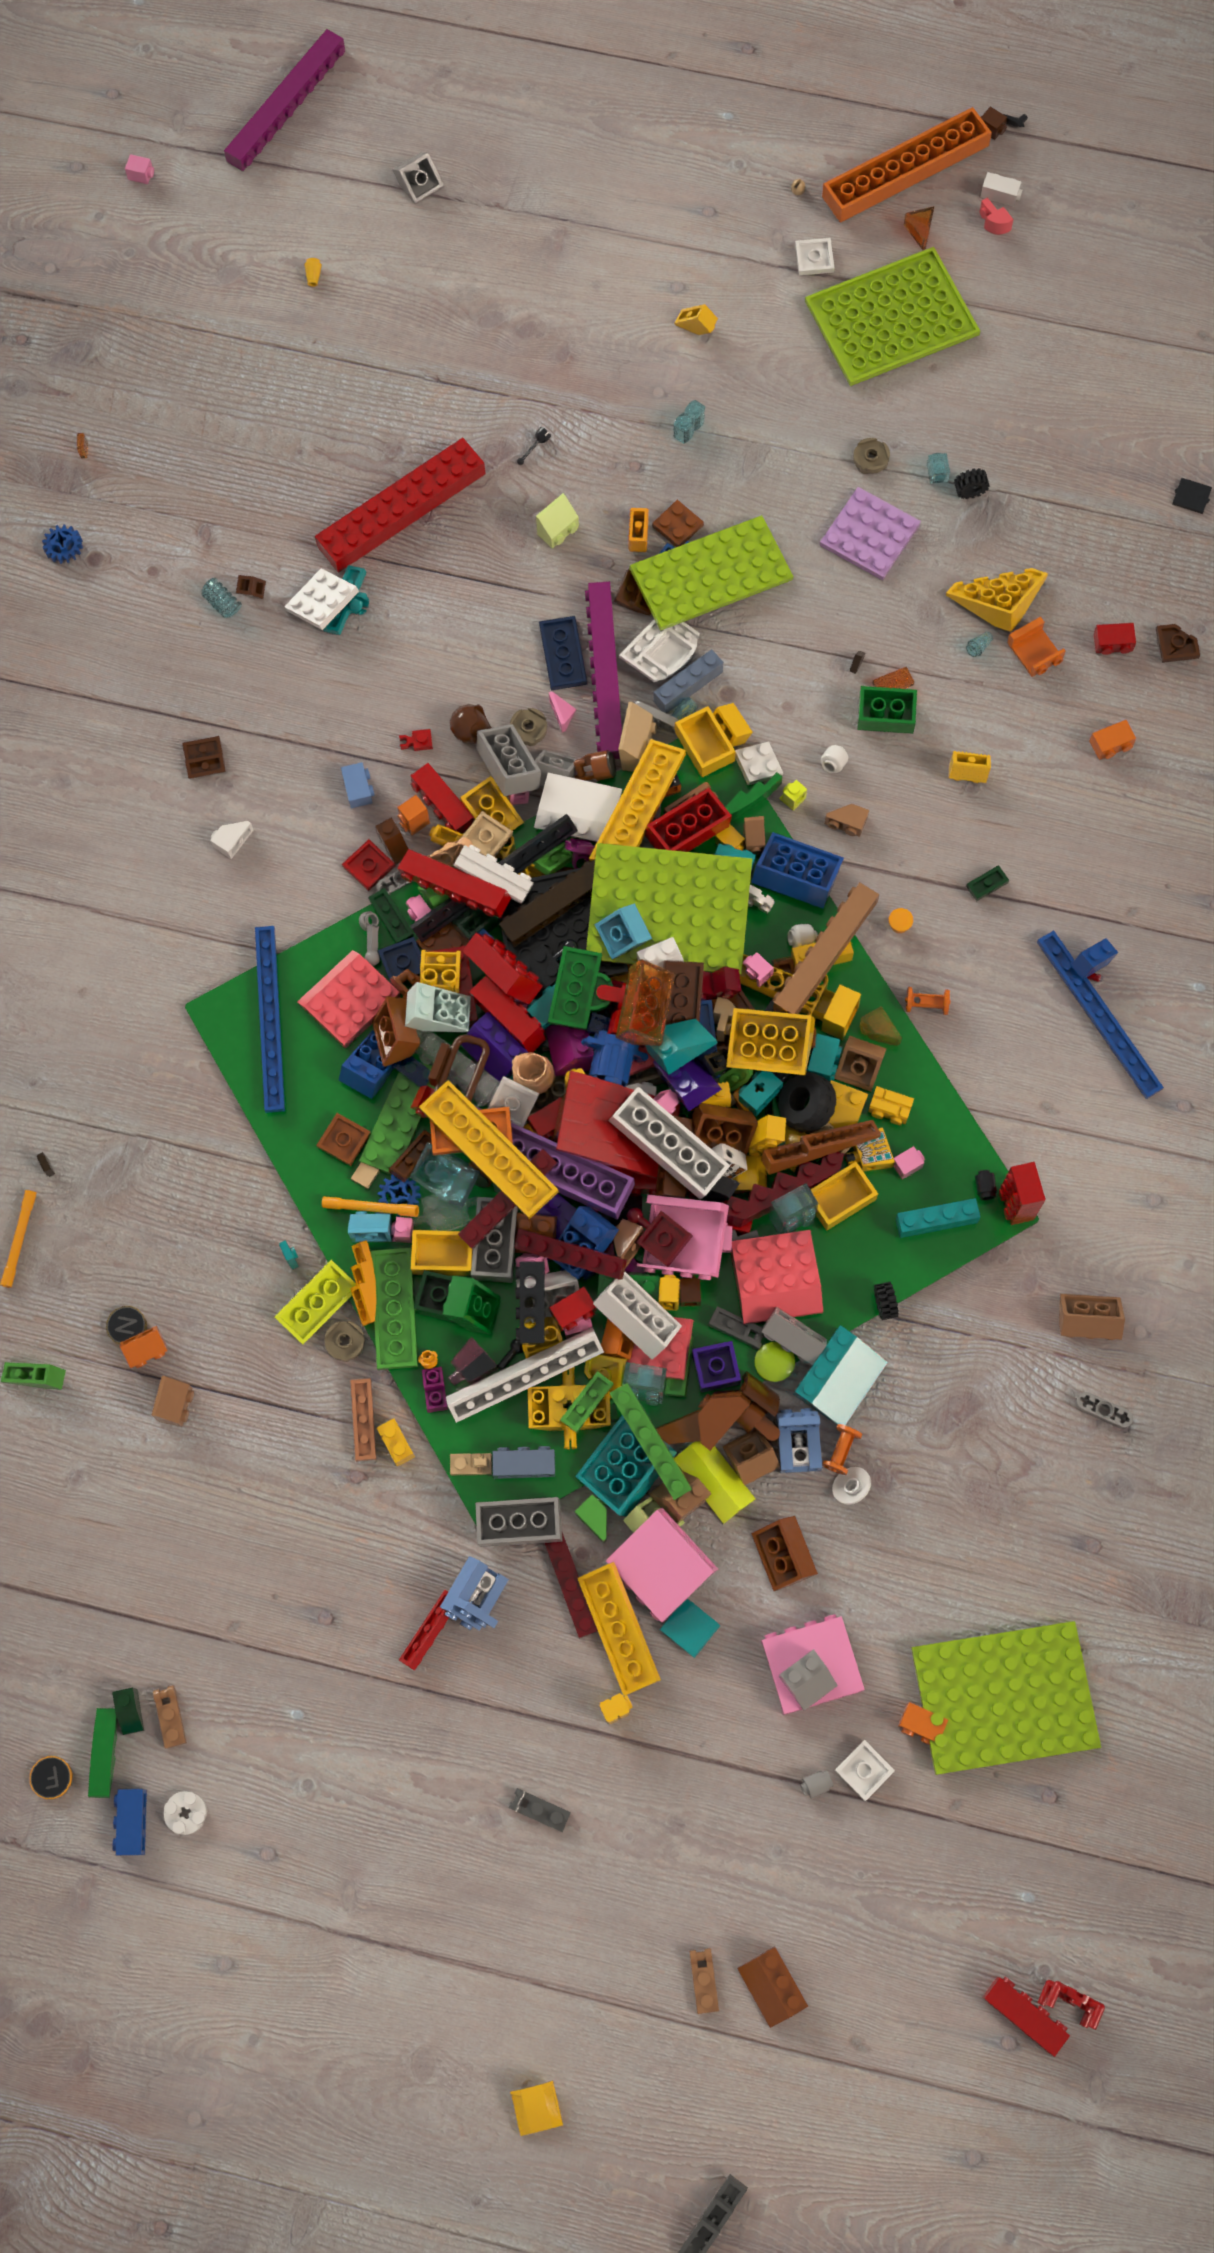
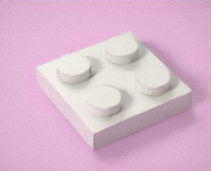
M831 238L795 241L799 276L834 273L835 267Z
M769 742L735 750V759L748 786L756 784L758 781H768L776 772L783 775V771Z
M503 1076L488 1109L509 1107L511 1123L523 1128L539 1093Z
M865 1740L835 1769L841 1778L864 1801L895 1771Z

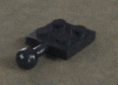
M568 939L563 943V947L578 949V944L573 939ZM541 944L521 960L528 967L526 970L536 974L539 977L538 981L543 985L535 998L542 995V992L548 986L552 987L556 984L559 970L558 961L561 960L563 948L552 956L544 944Z

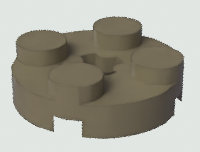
M866 438L861 440L854 449L853 461L862 474L878 473L888 466L890 450L886 443H881L876 438ZM869 453L876 455L874 458L868 457Z
M528 708V710L523 711L521 709L510 720V725L513 724L525 745L535 746L546 736V718L541 711L535 708ZM532 723V729L526 730L524 725Z
M352 1321L335 1322L325 1333L326 1350L336 1360L349 1362L358 1357L364 1349L365 1338L363 1331ZM348 1336V1337H349V1340H348V1341H349V1344H348V1345H345V1344H344L343 1346L340 1345V1344H341L340 1338H341V1337L346 1338V1337Z

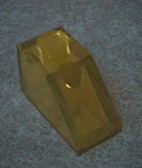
M882 1006L861 1017L859 1027L864 1035H868L870 1040L894 1046L900 1045L902 1037Z

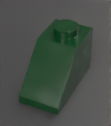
M132 1687L112 1692L115 1713L122 1734L128 1735L144 1731L138 1689Z

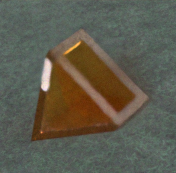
M935 206L905 214L904 226L922 250H925L927 246Z

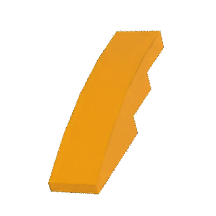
M367 1240L351 1246L357 1264L351 1267L356 1286L350 1289L362 1326L374 1322L376 1314V1280Z

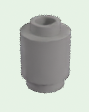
M818 1771L802 1779L803 1783L800 1784L803 1794L811 1799L829 1791V1788L833 1787L832 1779L827 1771Z

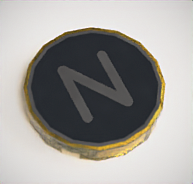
M122 1306L115 1309L109 1315L106 1330L108 1336L116 1344L120 1345V1342L146 1331L147 1321L137 1308Z

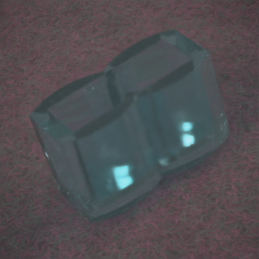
M697 400L691 401L685 408V412L676 418L673 435L675 439L683 444L687 443L693 437L694 431L704 424L705 406Z

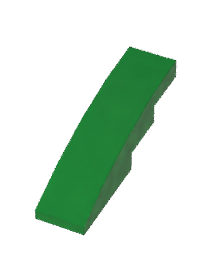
M776 772L765 785L758 781L747 794L740 790L725 807L732 815L731 821L741 817L766 800L782 784L783 776Z
M97 1708L89 1772V1798H110L116 1760L114 1754L117 1741L116 1728L118 1719L115 1708Z

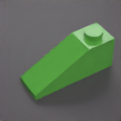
M5 1362L1 1382L62 1390L66 1370L50 1364Z

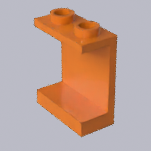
M1041 617L1009 634L1007 641L1031 677L1045 673L1052 665H1059L1063 661L1066 652L1064 648L1058 651L1043 630L1045 622Z

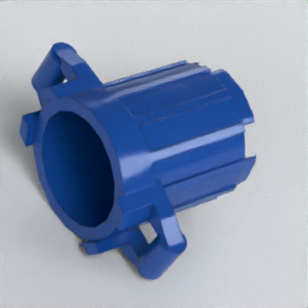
M600 1030L599 1034L595 1033L594 1038L588 1036L581 1041L583 1046L595 1049L589 1076L619 1084L623 1087H626L628 1084L632 1062L637 1061L641 1063L648 1059L647 1053L638 1051L640 1041L636 1040L635 1042L623 1036L607 1034V1031Z

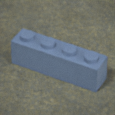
M711 649L653 692V702L662 712L667 714L722 674L724 662Z

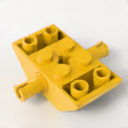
M575 1367L569 1369V1375H567V1370L562 1372L563 1385L528 1388L529 1428L546 1431H564V1449H570V1441L572 1449H577L576 1433L560 1421L567 1411V1408L564 1407H567L568 1404L572 1405L586 1387V1385H575ZM610 1391L580 1430H591L611 1425Z

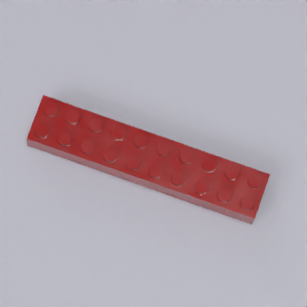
M462 437L315 535L318 549L338 573L341 572L348 565H351L484 476L486 472L483 460Z

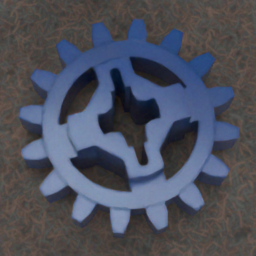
M63 524L62 528L56 525V530L50 528V534L45 533L46 539L42 540L43 550L48 559L51 558L54 563L58 559L60 564L63 563V560L70 563V558L76 560L75 555H80L79 549L83 548V540L78 530L74 531L72 526L67 529L65 524Z
M391 1175L390 1181L385 1178L386 1184L379 1186L382 1192L377 1193L378 1197H381L378 1200L379 1203H389L386 1195L392 1197L390 1204L419 1206V1201L416 1199L421 1198V1194L417 1193L420 1187L415 1186V1179L410 1181L409 1177L404 1183L400 1179L395 1178L394 1175ZM408 1186L412 1189V1196L407 1193ZM402 1192L403 1196H399L397 1198L395 1194H400Z

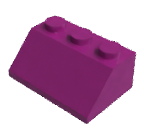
M551 1024L545 1029L555 1076L565 1075L574 1068L576 1070L582 1068L584 1072L590 1071L594 1055L593 1049L581 1044L582 1039L589 1036L588 1027L587 1031Z

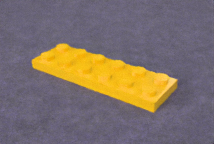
M609 1563L577 1578L623 1696L660 1681V1676L615 1563Z

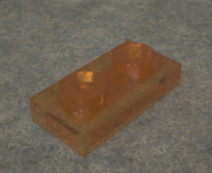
M906 666L874 679L872 684L874 687L906 689L914 685V680Z

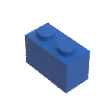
M1105 938L1082 951L1071 963V966L1083 980L1107 966L1118 954V951Z

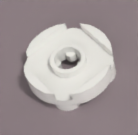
M750 885L748 906L752 907L755 905L760 911L768 914L775 903L769 895L765 898L761 894L762 891Z
M178 1792L164 1806L165 1823L176 1834L190 1835L197 1832L203 1826L207 1816L205 1801L193 1792ZM183 1807L191 1810L188 1814V1819L180 1816Z

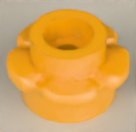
M426 1350L419 1356L418 1361L423 1368L431 1369L437 1365L438 1355L435 1351Z

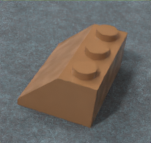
M1060 1294L1059 1327L1061 1336L1122 1340L1125 1316L1120 1297Z

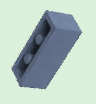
M549 1446L538 1447V1450H530V1447H518V1450L510 1451V1448L507 1447L497 1448V1451H493L494 1479L555 1477L554 1449L550 1450Z

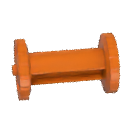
M908 987L905 997L906 1012L910 1013L912 1007L942 1009L943 1015H948L951 1003L950 990L945 989L944 995L913 993L912 987ZM915 997L920 998L919 1003L914 1002Z
M837 1424L836 1429L841 1433L831 1460H823L822 1466L835 1473L847 1475L848 1470L843 1467L854 1438L861 1439L863 1434L849 1426Z

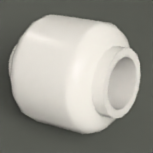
M837 745L829 746L821 757L822 767L828 773L841 772L848 762L847 752L843 747Z
M809 924L794 925L788 931V943L793 948L815 943L818 936L817 931Z

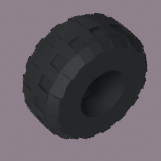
M806 1072L805 1075H795L782 1087L778 1098V1109L780 1110L781 1117L786 1118V1124L789 1127L807 1133L818 1131L830 1121L835 1112L836 1092L830 1081L818 1074ZM810 1096L809 1103H808V1105L804 1108L805 1102H806L807 1098Z

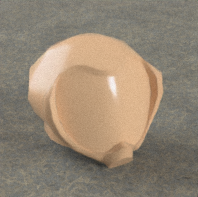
M530 1052L520 1054L519 1056L516 1055L512 1060L513 1081L539 1094L546 1092L553 1085L555 1071L548 1058Z

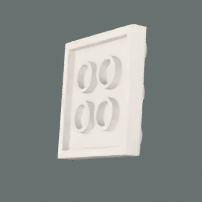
M320 569L287 603L285 608L287 612L323 630L359 590L355 585Z

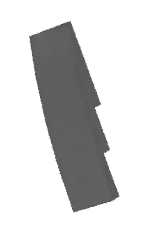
M729 2174L678 2253H706L732 2215L748 2187Z

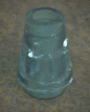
M985 632L968 641L966 646L968 654L972 657L981 656L993 640L992 635L989 632Z
M690 697L683 698L671 716L681 720L695 713L698 706Z

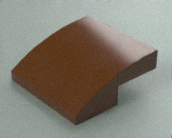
M630 569L626 570L614 602L632 611L650 616L651 611Z
M220 736L182 743L188 779L226 772Z
M746 1371L742 1376L745 1382L740 1387L741 1391L770 1414L776 1416L780 1405L779 1395Z

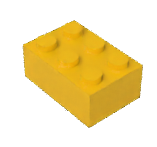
M709 706L675 722V733L701 777L735 761L736 752Z
M854 1162L807 1191L805 1200L827 1231L877 1199L878 1193L858 1163Z
M413 1230L412 1274L423 1275L424 1270L447 1276H471L473 1249L458 1235L460 1231Z

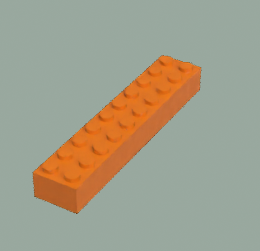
M972 107L823 183L822 198L841 223L988 147L992 132Z

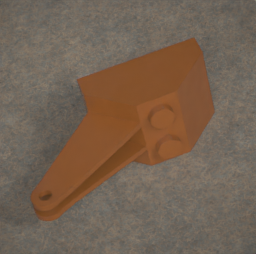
M741 1390L715 1391L711 1396L707 1394L698 1406L699 1410L659 1426L656 1430L667 1444L700 1441L702 1445L711 1451L750 1405L752 1399Z

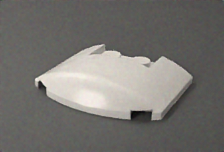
M654 619L619 655V658L653 682H657L677 673L688 663L697 648V639H699L700 633L685 622L660 631Z

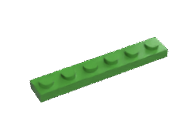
M627 1382L610 1392L612 1399L672 1498L675 1500L691 1491L692 1487L629 1383Z

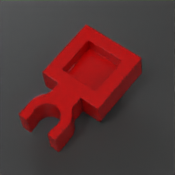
M431 729L412 731V736L399 735L400 741H407L405 744H400L401 750L408 749L411 746H414V751L433 749Z

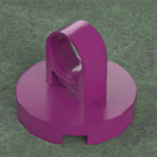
M574 838L570 839V841L565 840L564 848L573 851L572 866L574 869L578 868L576 863L579 859L584 858L586 862L589 861V857L596 846L592 845L590 840Z

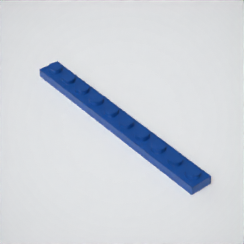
M263 926L255 927L264 1108L266 1113L285 1111L275 927Z
M1053 930L1038 939L1037 943L1145 1099L1163 1090L1164 1087L1088 978L1086 977L1082 980L1072 968L1071 963L1074 961V958L1056 932Z

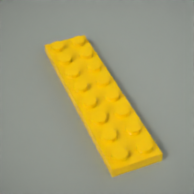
M652 739L649 741L597 843L632 847L640 846L646 834V827L652 822L686 755V750ZM597 844L589 857L591 862L596 858Z
M449 1080L419 1106L420 1110L529 1219L559 1192Z

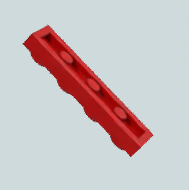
M446 1590L443 1591L399 1659L400 1662L414 1671L449 1619L445 1615L447 1611L440 1608L448 1594Z

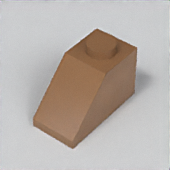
M764 816L744 818L743 837L745 838V850L752 852L753 855L761 854L765 848Z
M622 1219L619 1225L616 1226L619 1231L613 1240L617 1256L627 1259V1267L641 1247L637 1241L644 1233V1229L640 1225Z

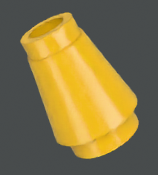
M308 258L304 264L307 285L316 287L318 286L322 264L317 258Z

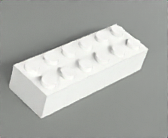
M637 1087L608 1120L699 1199L706 1196L730 1167L726 1161L640 1087Z

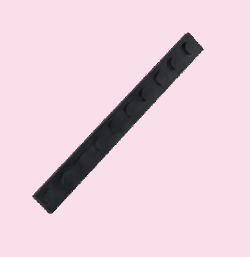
M565 814L498 863L502 866L504 863L514 868L513 872L519 874L578 830L571 818ZM448 898L410 927L423 943L470 909V907L464 902L460 901V903H457Z

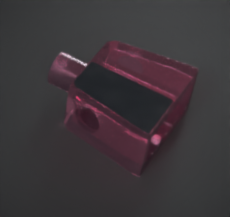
M471 1337L451 1361L456 1371L448 1379L455 1387L463 1380L472 1385L497 1371L498 1367Z

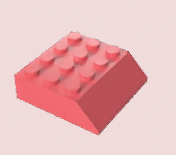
M352 950L297 1003L346 1049L372 1024L386 997L400 998L401 994L366 959Z
M810 1230L732 1241L731 1258L743 1325L767 1321L776 1307L792 1317L823 1313L821 1283Z

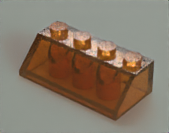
M643 959L630 966L616 1038L632 1045H662L675 973Z

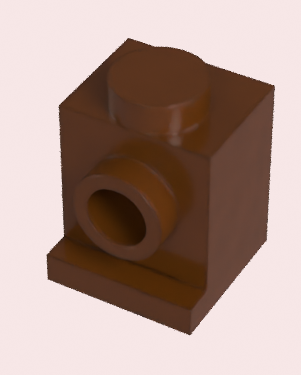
M238 575L236 594L263 599L266 581L254 576Z

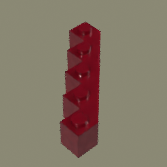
M724 966L712 973L703 971L701 1001L717 999V997L730 999L735 994L741 992L739 969ZM640 977L627 983L642 988L639 1009L650 1006V1008L658 1006L645 977ZM615 980L612 981L613 986L622 988L623 983H626ZM612 1002L606 1009L615 1012L618 1010V1003Z
M835 1152L820 1157L819 1164L811 1162L800 1164L796 1170L795 1177L777 1172L771 1189L753 1184L747 1201L731 1196L726 1202V1205H729L726 1223L741 1228L747 1225L748 1222L756 1218L758 1219L772 1210L805 1195L807 1191L840 1171L844 1153Z

